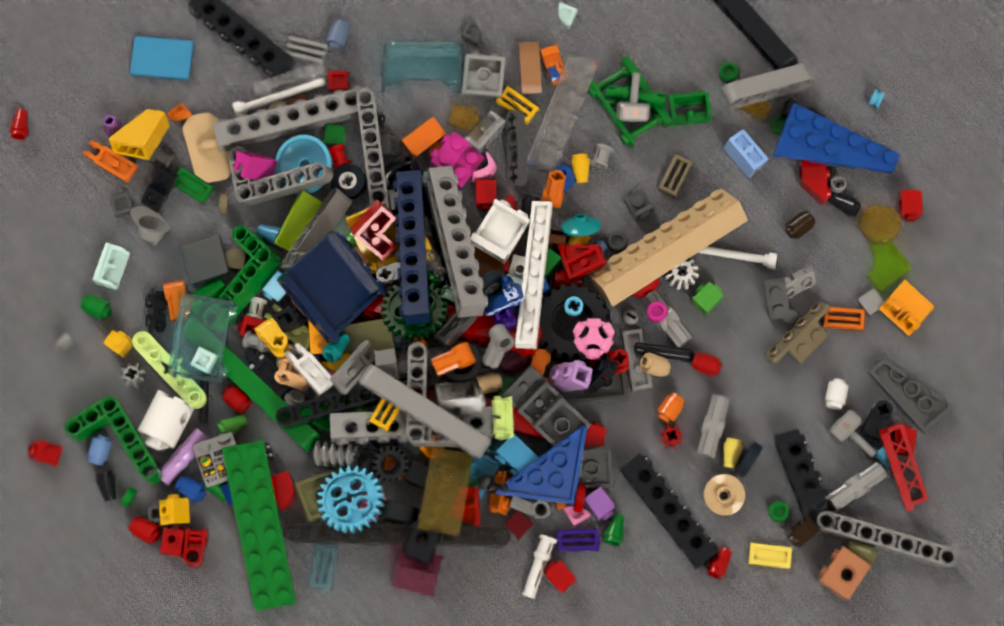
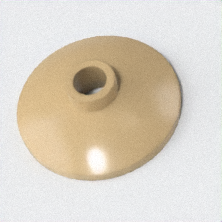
M727 474L717 475L706 484L704 501L707 507L715 514L722 516L732 515L743 506L745 489L742 483L734 476ZM725 492L728 496L727 499H721L720 494Z

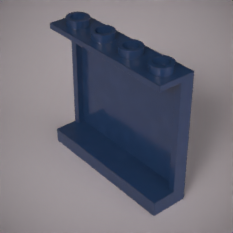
M329 231L276 280L328 343H336L340 339L338 334L377 297L387 294L383 290V284L371 275L372 271L369 266L359 260L357 251L348 246L346 237L337 231Z

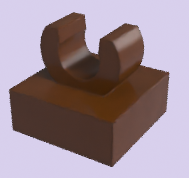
M550 229L548 247L550 248L553 243L565 245L567 234L560 230Z

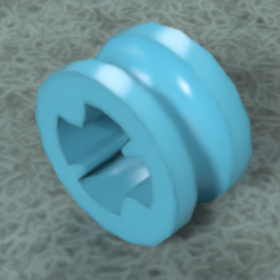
M875 89L868 105H875V108L878 109L885 92L879 93L878 89Z
M575 296L568 298L565 302L566 313L573 317L580 315L583 310L582 300ZM571 302L579 304L580 307H577V311L568 308V306H571Z

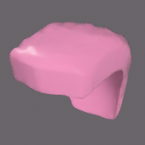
M486 151L488 165L472 174V181L475 184L476 180H489L496 174L497 165L488 151Z

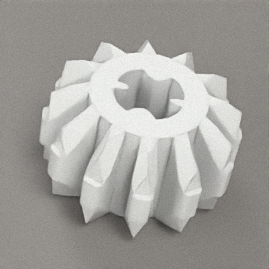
M693 259L689 262L685 260L666 272L669 274L665 276V279L671 280L669 283L671 287L676 283L677 290H680L681 285L687 290L689 284L695 285L694 279H697L699 274L696 273L698 266H692L694 263ZM679 270L680 272L681 270L686 271L685 276L683 274L682 276L678 275Z

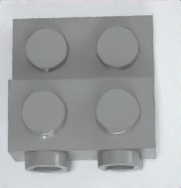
M480 52L466 54L462 95L502 98L505 57L497 53H492L490 56L482 55Z
M476 380L465 383L447 382L434 384L439 407L442 409L452 410L455 407H459L461 414L474 415L482 412V408H485V398L482 395L481 387L477 386Z

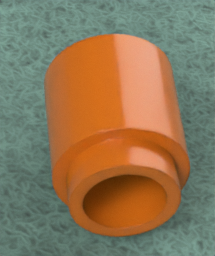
M671 392L670 395L665 397L656 411L658 419L666 424L669 422L674 423L684 408L685 400L678 394Z

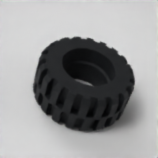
M571 283V286L562 284L556 290L552 288L549 290L548 295L542 297L539 323L542 336L539 345L541 349H545L550 353L551 359L561 360V363L574 362V360L589 361L582 352L578 351L573 341H566L560 338L554 331L553 319L558 311L565 308V302L568 298L573 296L580 298L583 302V310L590 318L601 319V321L611 324V313L606 307V301L604 298L601 299L598 292L595 290L593 292L590 291L589 287L585 285L578 287L577 283ZM571 302V306H568V307H580V306H579V304H575L574 302ZM602 326L599 327V334L602 338H607ZM596 345L587 346V349L600 350L599 346Z

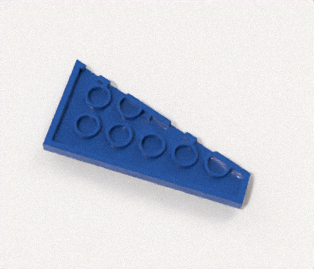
M794 103L791 105L772 157H786L790 160L800 159L811 163L832 166L842 165L853 169L863 168L868 169V171L891 174L895 170L900 154Z

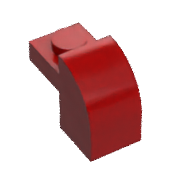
M288 470L271 477L277 506L279 505L283 512L289 509L296 499V491L293 486L294 481Z

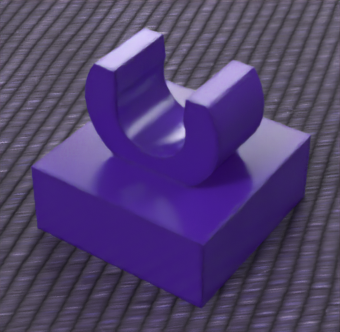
M511 306L504 308L500 313L496 312L492 315L495 325L502 324L508 331L517 328V321Z

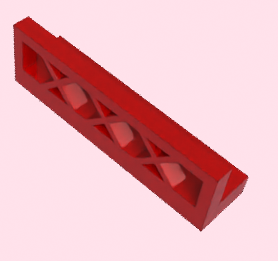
M901 422L878 431L906 511L915 509V504L928 501L929 499L904 425ZM900 429L902 437L897 443L891 440L889 432ZM899 448L908 451L909 455L905 462L897 458L896 454ZM906 467L913 469L915 472L912 481L905 479L903 476ZM915 486L921 489L923 496L911 499L909 492Z

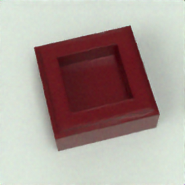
M517 511L504 527L520 540L533 526V523L521 512Z

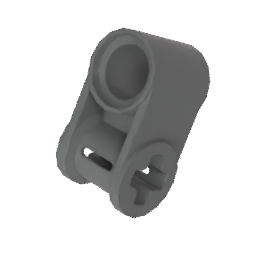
M401 262L382 266L377 270L376 277L383 284L384 291L394 290L393 285L401 286L398 280V268H401Z

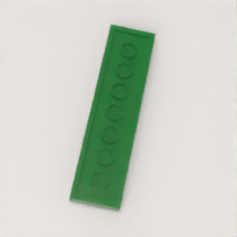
M264 439L223 447L222 452L255 612L296 604Z

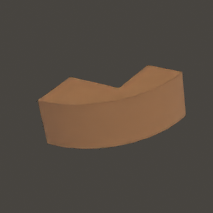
M539 41L519 42L522 94L542 93Z

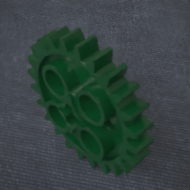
M435 283L428 286L429 303H432L429 305L430 323L406 325L404 317H397L400 314L399 305L403 304V299H399V289L396 285H393L394 292L387 291L388 297H383L384 304L381 305L383 311L381 316L384 326H387L389 332L393 331L395 337L401 334L402 340L409 336L410 342L413 341L414 337L421 341V336L423 335L429 339L428 333L431 332L435 335V328L441 329V322H446V315H448L446 298L440 296L441 288L435 289ZM412 299L410 302H416L417 299Z

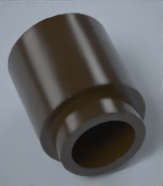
M808 211L800 212L785 224V232L790 238L799 239L813 228L816 221Z

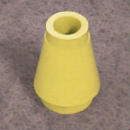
M726 437V442H724L725 467L736 468L744 447L742 445L743 440Z

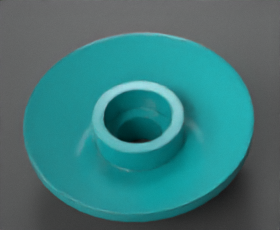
M583 213L576 214L561 224V230L570 236H587L601 229V221Z

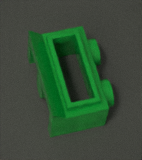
M694 91L689 94L675 93L669 96L668 106L670 117L672 118L671 127L710 123L712 111L709 91ZM703 105L704 112L695 113V111H688L687 114H675V108Z

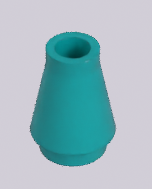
M341 333L339 335L340 339L336 343H328L324 346L322 354L327 361L334 363L340 360L351 341L347 334Z

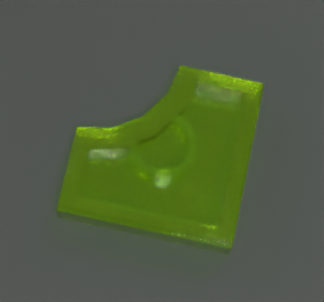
M888 236L870 249L874 256V267L867 277L879 293L912 269L911 265Z

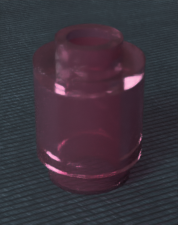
M511 351L503 356L500 365L506 374L509 372L513 375L529 365L528 362L532 361L530 355L523 356L516 351Z

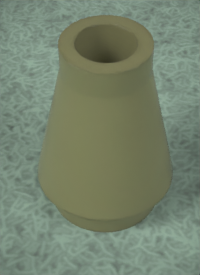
M853 540L850 541L847 547L848 550L871 566L874 564L879 553L875 546Z

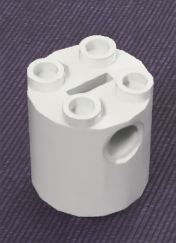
M158 390L137 432H139L145 445L157 451L166 448L174 449L194 408L185 404V401L177 397L172 399L168 394Z

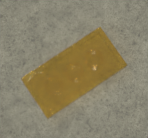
M432 448L418 529L460 536L473 462L471 454Z

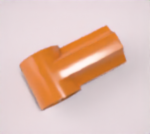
M555 170L549 172L541 201L552 202L553 208L557 209L561 208L565 194L563 189L566 176L563 174V171Z
M184 280L163 283L171 322H181L189 319L186 304L187 290Z
M464 342L453 347L451 351L432 358L431 361L437 375L440 376L457 368H465L475 363L476 359L468 342Z

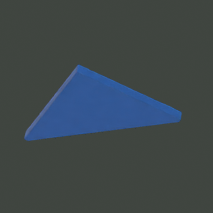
M582 425L506 481L505 483L509 486L507 491L504 492L497 488L495 489V494L574 505L587 426Z

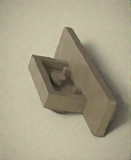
M822 302L812 305L810 311L804 317L798 319L796 325L786 332L776 345L768 350L764 359L776 364L788 352L797 363L801 364L828 337L817 321L830 309V306Z

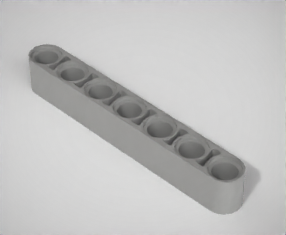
M364 88L358 91L356 103L370 206L375 202L373 195L381 193L384 196V201L382 202L389 209L375 97L370 89ZM367 94L371 97V101L369 103H362L359 99L360 96ZM365 114H370L374 120L371 123H365L362 117ZM367 134H374L376 141L368 143L365 140V136ZM375 153L378 155L379 160L376 163H371L368 161V155ZM378 173L382 179L380 182L374 183L371 181L370 176Z
M372 364L368 366L358 381L374 394L477 459L482 457L491 443V440Z
M823 511L815 518V523L821 529V532L875 546V548L934 566L948 568L954 565L958 559L957 552L950 547L837 513ZM822 516L829 518V526L826 527L821 524L820 518ZM842 522L849 524L850 531L848 533L841 530L840 524ZM866 528L869 530L870 537L868 539L861 536V529ZM885 534L890 537L889 545L881 542V535ZM903 540L910 543L909 551H905L901 547ZM923 546L930 549L931 554L929 557H925L922 554L921 549ZM943 552L950 555V563L942 560Z

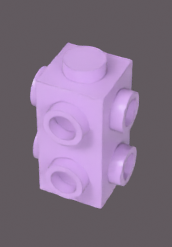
M574 360L571 363L562 362V364L553 365L549 373L550 378L548 382L554 388L563 392L588 389L593 369L587 367L586 363L579 360Z

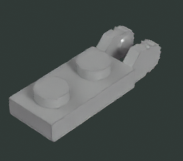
M369 340L362 342L330 378V381L341 394L346 395L362 377L368 366L375 360L374 352L377 351L375 349L369 351L364 356L371 346Z

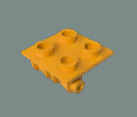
M904 280L879 310L906 335L910 336L914 330L916 331L921 326L920 323L935 306Z

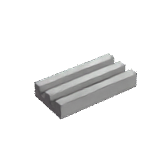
M290 36L285 52L295 59L323 65L328 45ZM293 43L300 44V45H304V46H308V47H312V48H316V49H321V50H323V51H319V50H315V49H311V48H307V47H303V46H299V45H294ZM291 49L321 56V59L291 52Z

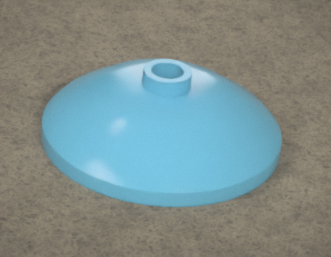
M298 135L290 138L280 147L275 158L277 160L275 174L316 162L322 163L330 169L332 168V159L327 146L318 138L310 135ZM323 169L319 172L318 177L322 176ZM305 175L301 177L300 183L304 181ZM286 181L283 182L282 187H285ZM323 185L304 191L311 194L319 190Z

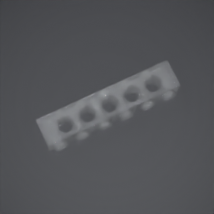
M569 55L526 164L542 172H553L556 170L598 63L585 55Z

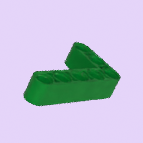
M239 225L233 230L232 238L251 258L203 316L204 325L218 333L228 329L281 263L280 256L255 232L244 225Z
M106 396L66 422L65 432L77 442L85 440L110 424L142 478L149 484H157L161 481V469L137 432L125 409L115 397ZM111 405H115L113 410L108 411ZM94 416H98L95 421L91 422ZM121 421H125L123 426L118 427ZM76 427H80L78 432L73 433ZM135 437L133 442L127 443L129 438ZM145 453L142 459L137 460L139 454ZM155 469L151 476H147L149 470Z

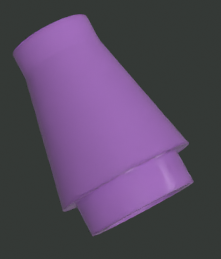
M106 115L103 118V129L108 136H112L123 128V123L118 118L112 115Z

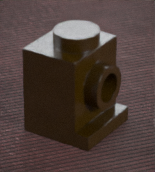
M808 515L802 518L804 523L798 521L791 528L793 532L787 537L794 547L798 546L801 548L821 530Z

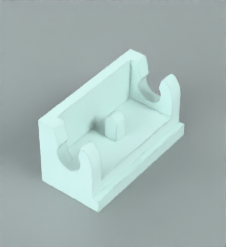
M106 242L92 279L95 284L117 291L130 252L125 251V248Z

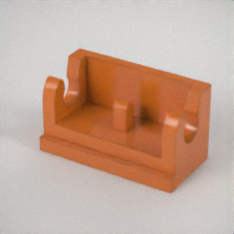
M432 117L402 139L400 143L410 155L418 156L445 136L446 132L436 119Z

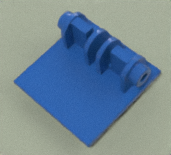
M510 276L502 277V291L487 297L488 305L485 307L487 316L494 315L496 312L500 313L508 306H516L525 299L520 284H515Z

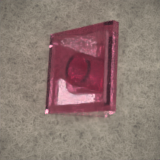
M402 549L396 566L393 587L433 597L444 556L434 554L430 567H426L407 560Z

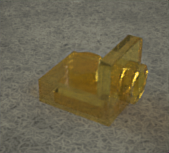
M454 104L449 125L472 131L473 126L478 124L480 114L477 113V107L468 108Z

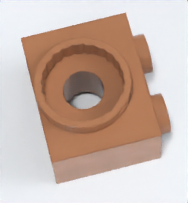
M843 546L840 550L835 549L829 559L832 562L828 567L824 565L818 574L820 579L817 583L846 602L852 596L871 565ZM842 570L850 572L851 579L849 581L842 578Z

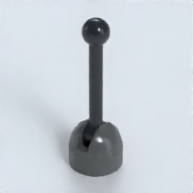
M488 474L482 475L478 480L479 488L484 491H491L497 487L505 492L509 488L506 483H496L495 478Z

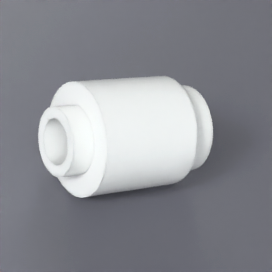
M834 378L833 381H829L825 396L826 407L842 410L849 388L845 384V380Z

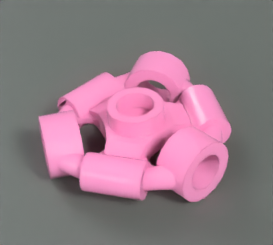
M588 318L587 321H579L572 332L575 338L574 344L578 351L582 352L587 359H600V356L603 353H607L614 343L612 339L615 332L611 324L603 322L601 319ZM587 326L589 328L588 334L584 338L579 337ZM602 326L607 338H602L599 334V327ZM596 345L599 346L600 350L587 349V346Z

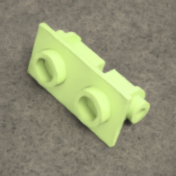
M495 396L491 401L492 413L497 416V418L493 419V435H495L498 441L514 437L512 396L503 399L501 396Z

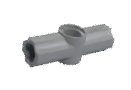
M656 290L648 293L641 300L646 309L652 302L656 301L662 302L667 307L665 320L655 324L663 333L665 332L677 348L683 347L692 339V336L681 324L680 318L674 309L667 306Z
M712 395L708 414L705 415L702 425V436L697 449V455L714 459L719 438L722 437L726 422L724 419L730 399L721 395Z
M876 462L860 474L857 473L845 481L843 486L830 493L828 503L837 512L851 501L857 500L870 491L871 487L887 477L885 470Z

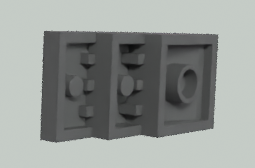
M531 365L502 393L504 398L512 396V405L553 446L582 425H586L587 429L591 426Z

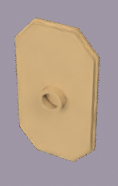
M209 112L191 115L182 128L194 174L206 183L226 180L231 172L229 150L220 152L213 124L217 123L219 119Z

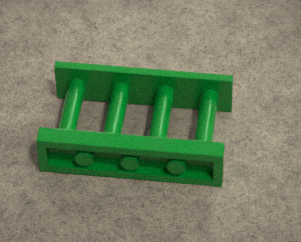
M627 55L621 59L619 71L598 84H595L592 78L588 80V88L586 89L591 98H596L620 133L619 137L625 146L628 145L632 150L635 147L634 138L655 125H662L664 129L671 125L672 118L663 105L645 103L650 106V110L654 114L653 118L628 132L623 125L625 121L616 117L612 106L623 99L612 97L606 100L601 91L607 88L608 84L611 85L623 77H628L632 82V72L640 73ZM640 74L639 90L653 92Z

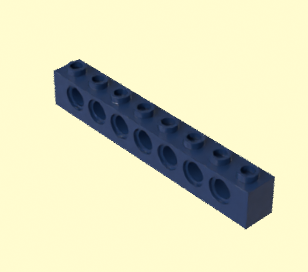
M421 170L396 172L397 180H393L394 192L398 193V197H394L395 210L398 209L399 215H395V225L399 227V232L396 233V243L400 245V250H397V262H401V268H398V280H402V286H399L398 289L399 299H403V304L399 305L400 317H404L406 325L430 323ZM412 299H418L416 302H410Z

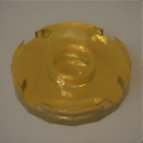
M876 205L864 212L860 228L868 240L884 244L891 242L898 236L901 229V219L893 208Z

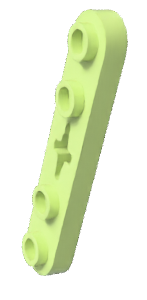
M140 331L134 335L132 344L145 360L189 406L194 409L202 408L207 402V395L148 332ZM165 363L169 367L174 366L172 370L176 374V377H174L170 373L165 374L167 372V369L162 364Z

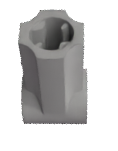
M502 324L495 325L490 329L489 337L491 340L482 358L483 363L491 368H498L505 352L514 345L513 337Z
M513 496L510 504L511 508L533 515L537 519L547 518L553 511L552 504L549 501ZM540 503L547 507L545 515L539 514L537 510Z

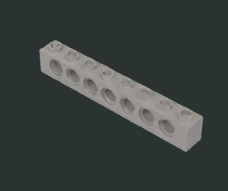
M357 85L348 91L337 90L331 95H317L311 100L301 99L291 105H277L275 109L271 110L260 109L254 114H240L230 120L220 119L217 123L213 124L219 150L223 152L231 150L235 146L243 147L323 127L326 124L358 118L357 103L350 106L347 104V101H356L358 91L364 88L369 89V87ZM363 94L359 98L362 103H369L371 101V97L367 94ZM331 104L338 106L335 110H329L327 107ZM316 109L318 113L316 115H309L308 111ZM296 113L299 115L296 120L289 119L291 114ZM274 118L279 119V123L276 125L269 123ZM254 123L260 125L256 130L250 129V126ZM234 128L240 129V132L236 135L230 133Z
M452 166L428 168L426 183L458 318L481 316L488 305V300L482 290L483 279L478 274L479 262L474 258L475 246L470 241V226L466 225L465 221L466 209L465 207L462 208V193L457 188L458 176L454 174Z
M492 406L482 408V412L474 415L461 414L459 408L445 410L470 427H472L471 422L473 420H480L482 425L474 429L487 438H493V419L497 418V416L493 415ZM401 410L399 411L393 422L397 423L399 428L394 432L389 430L387 432L379 427L377 431L369 432L367 428L372 424L369 420L374 412L330 413V438L332 442H336V445H346L349 441H356L357 444H367L372 440H377L378 443H388L394 439H398V442H408L406 436L407 414ZM380 411V413H379V415L377 416L376 420H378V421L380 420V418H381V416L383 415L384 411ZM393 411L389 412L383 424L386 425ZM356 425L357 430L354 433H348L346 431L347 427ZM414 431L410 437L412 439H420L422 433ZM433 432V434L431 435L432 438H442V436L437 434L436 432Z

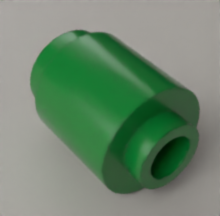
M86 294L80 304V309L84 313L100 320L108 318L112 312L109 301L93 294Z

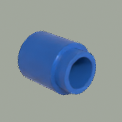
M181 476L174 488V491L178 492L180 496L189 498L194 503L202 501L207 493L204 484L188 476L186 478Z

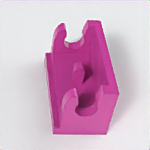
M236 151L237 157L234 171L238 172L242 164L241 177L258 180L274 175L277 160L262 154Z

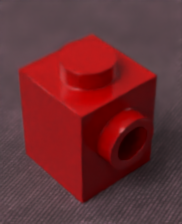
M170 525V529L164 528L160 548L161 554L183 557L185 545V531L182 530L183 527Z

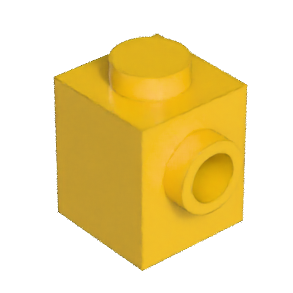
M180 494L167 495V499L159 500L160 525L190 523L189 498H180Z

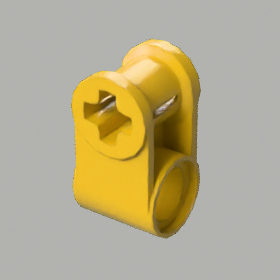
M272 317L254 328L259 339L275 357H285L284 353L287 350L290 351L286 335Z

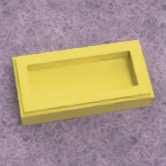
M750 543L748 564L790 569L792 548Z

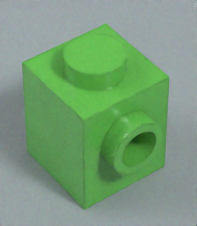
M711 282L706 285L701 284L696 289V295L692 298L691 303L706 317L723 300V290L717 284L713 285Z

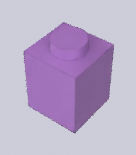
M599 487L585 497L584 503L597 521L600 519L605 521L614 514L612 511L615 509V505L602 487Z

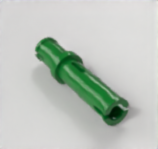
M607 85L606 97L619 98L626 102L630 100V86ZM639 90L638 102L666 105L667 93Z

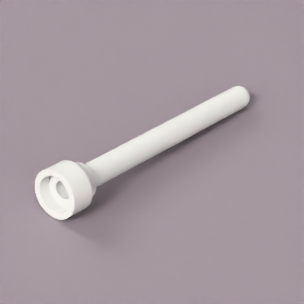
M320 78L247 103L237 101L232 103L236 116L246 114L248 110L321 87L325 84V80Z
M710 246L698 252L763 263V266H767L766 268L774 270L777 253L769 252V254L758 255Z

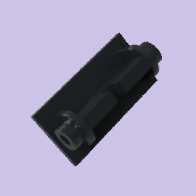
M152 289L145 296V307H148V315L145 316V326L148 327V333H151L155 328L156 332H164V328H166V313H159V310H166V298L164 291H156L155 294V289Z
M605 353L591 368L593 369L591 382L588 389H583L585 394L588 391L590 393L597 392L606 382V379L602 376L609 379L618 370V362L615 360L610 361L608 353Z

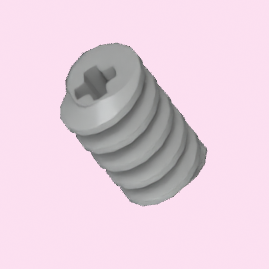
M317 440L315 443L313 458L319 467L323 466V464L325 467L332 465L333 468L340 466L342 469L350 466L353 470L358 463V445L353 450L351 443L347 445L346 449H344V445H339L337 448L336 442H332L331 447L328 446V441H324L323 446H321L320 440Z

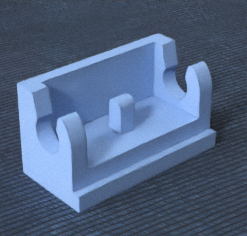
M744 129L731 137L723 148L748 178L756 170H760L769 160Z

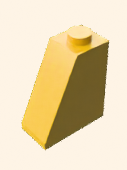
M146 109L109 138L113 152L115 154L149 160L170 127L165 112Z

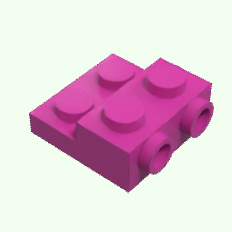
M454 131L452 135L447 134L441 141L443 146L440 150L436 148L431 153L429 167L452 166L454 174L458 176L457 187L461 190L471 178L473 172L482 164L485 157L470 147V143Z

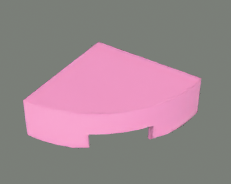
M573 505L563 508L573 527L591 516L585 508H582L581 513L574 512Z

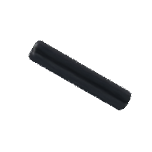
M636 342L634 345L635 354L645 355L646 353H653L664 358L688 362L692 361L694 352L688 349Z

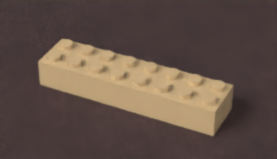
M723 189L716 190L703 201L695 203L692 208L679 213L670 222L662 224L659 229L646 234L637 243L629 245L626 250L613 255L605 266L587 275L596 292L613 307L739 227L748 219L739 200Z

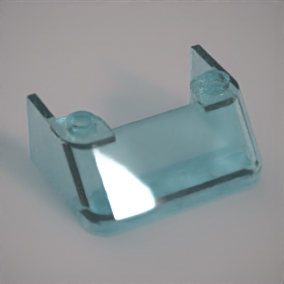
M457 42L385 43L381 58V93H386L387 86L390 88L399 87L403 80H443V84L447 85L448 88L458 87V93H462L463 45Z

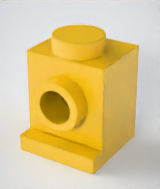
M112 330L103 342L107 348L122 358H125L133 347L132 339L122 331L115 332Z

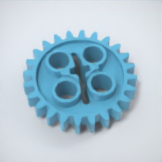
M347 466L346 472L340 467L338 475L331 472L333 478H325L328 484L320 485L324 492H318V495L322 498L317 501L322 506L318 511L325 513L322 519L324 521L328 520L327 524L330 527L334 525L336 531L341 528L343 533H346L348 528L353 534L355 533V528L362 532L364 524L370 528L369 521H377L374 515L382 514L378 507H384V504L380 501L385 498L380 493L384 489L382 486H377L380 483L378 478L374 479L375 475L372 472L368 474L366 468L360 472L358 466L354 468V471L350 466ZM361 482V488L354 490V485ZM342 490L341 496L334 498L335 492ZM364 501H367V507L365 509H360V504ZM348 509V514L340 517L341 511Z

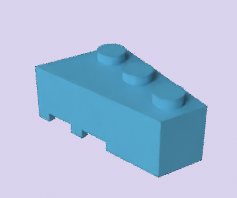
M515 434L514 437L501 441L496 439L488 448L495 455V459L510 468L509 472L513 476L539 458Z

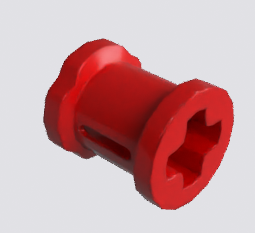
M338 144L328 149L334 162V169L342 164H351L344 152V144Z

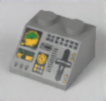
M232 432L192 445L206 488L228 481L222 448L236 445Z

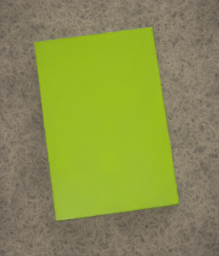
M300 190L273 244L289 252L323 202Z

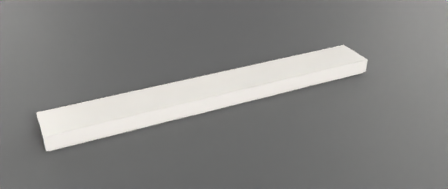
M532 201L522 282V292L525 299L521 301L519 307L515 341L516 348L537 349L553 208L552 202Z

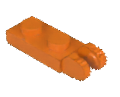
M91 140L89 144L92 148L100 151L96 157L86 150L82 154L99 167L128 184L139 168L138 165L120 154H115L107 146H102Z

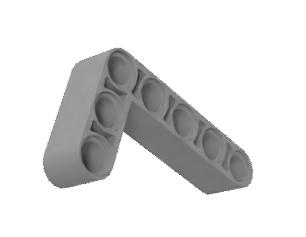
M240 146L233 147L229 152V162L236 198L250 206L300 192V190L304 191L325 185L333 178V172L329 167L316 162L258 180L242 179L241 170L243 165H240L238 172L234 171L237 157L236 151L251 152ZM323 169L322 176L318 177L319 172ZM305 175L304 181L300 183L301 177ZM286 181L285 187L282 188L283 182ZM268 186L267 192L264 193L265 187ZM250 191L249 197L246 198V194Z
M338 188L331 190L284 257L280 267L287 271L329 231H333L350 207L352 200Z
M415 342L408 349L407 387L413 391H422V396L427 399V349L424 344ZM415 350H422L424 353L421 357L416 358L412 355ZM415 370L423 371V375L420 378H414L412 373ZM407 414L406 436L412 446L458 447L444 437L440 440L432 439L431 435L434 431ZM419 431L422 433V436L418 440H413L410 437L411 433Z

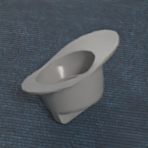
M137 206L130 212L131 218L137 225L139 238L148 241L152 246H156L164 234L170 230V226L162 216L149 207Z

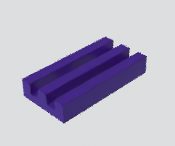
M599 529L557 530L558 552L599 551ZM595 534V538L562 539V535ZM562 543H595V546H562Z

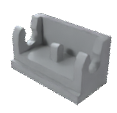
M490 110L487 116L465 140L470 143V147L482 154L504 130L506 121Z

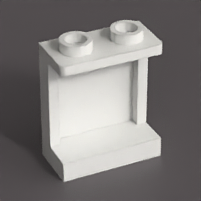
M495 199L493 206L476 233L473 232L470 241L474 243L475 247L505 264L528 228L530 219L525 212L521 210L515 211L510 208L511 205L508 202Z

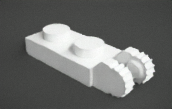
M297 343L294 345L295 349L302 357L297 360L289 350L284 353L285 357L315 392L321 396L334 386L330 381L332 376L310 352H307L301 344Z

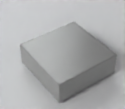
M873 288L857 299V302L865 310L866 314L871 316L879 310L884 300Z

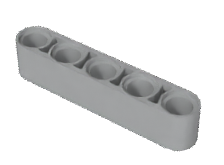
M802 63L728 83L722 88L721 92L730 108L736 109L805 90L814 83V79L805 64Z

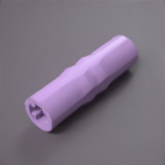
M195 428L162 466L161 480L169 486L180 472L187 467L188 463L194 459L195 452L192 445L209 440V438L199 429Z

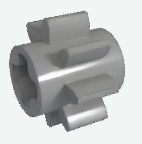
M128 363L126 369L121 368L124 376H121L120 379L122 381L127 380L126 386L128 388L131 384L138 388L140 382H145L142 375L146 371L139 370V363L135 366ZM131 372H135V373H136V374L134 375V377H135L134 379H131V378H130V377L132 376V373H131Z

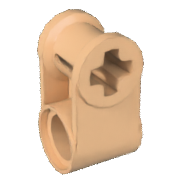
M286 357L280 358L277 364L279 369L274 377L275 380L280 384L293 387L299 391H307L310 385Z

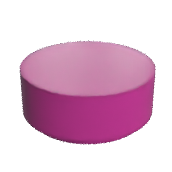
M658 301L652 302L647 308L648 319L654 323H660L665 320L667 316L665 304Z

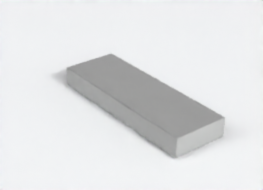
M642 328L623 331L624 349L629 355L630 366L628 371L632 392L652 389L651 375L643 372L640 368V360L644 355L634 353L636 342L645 343Z

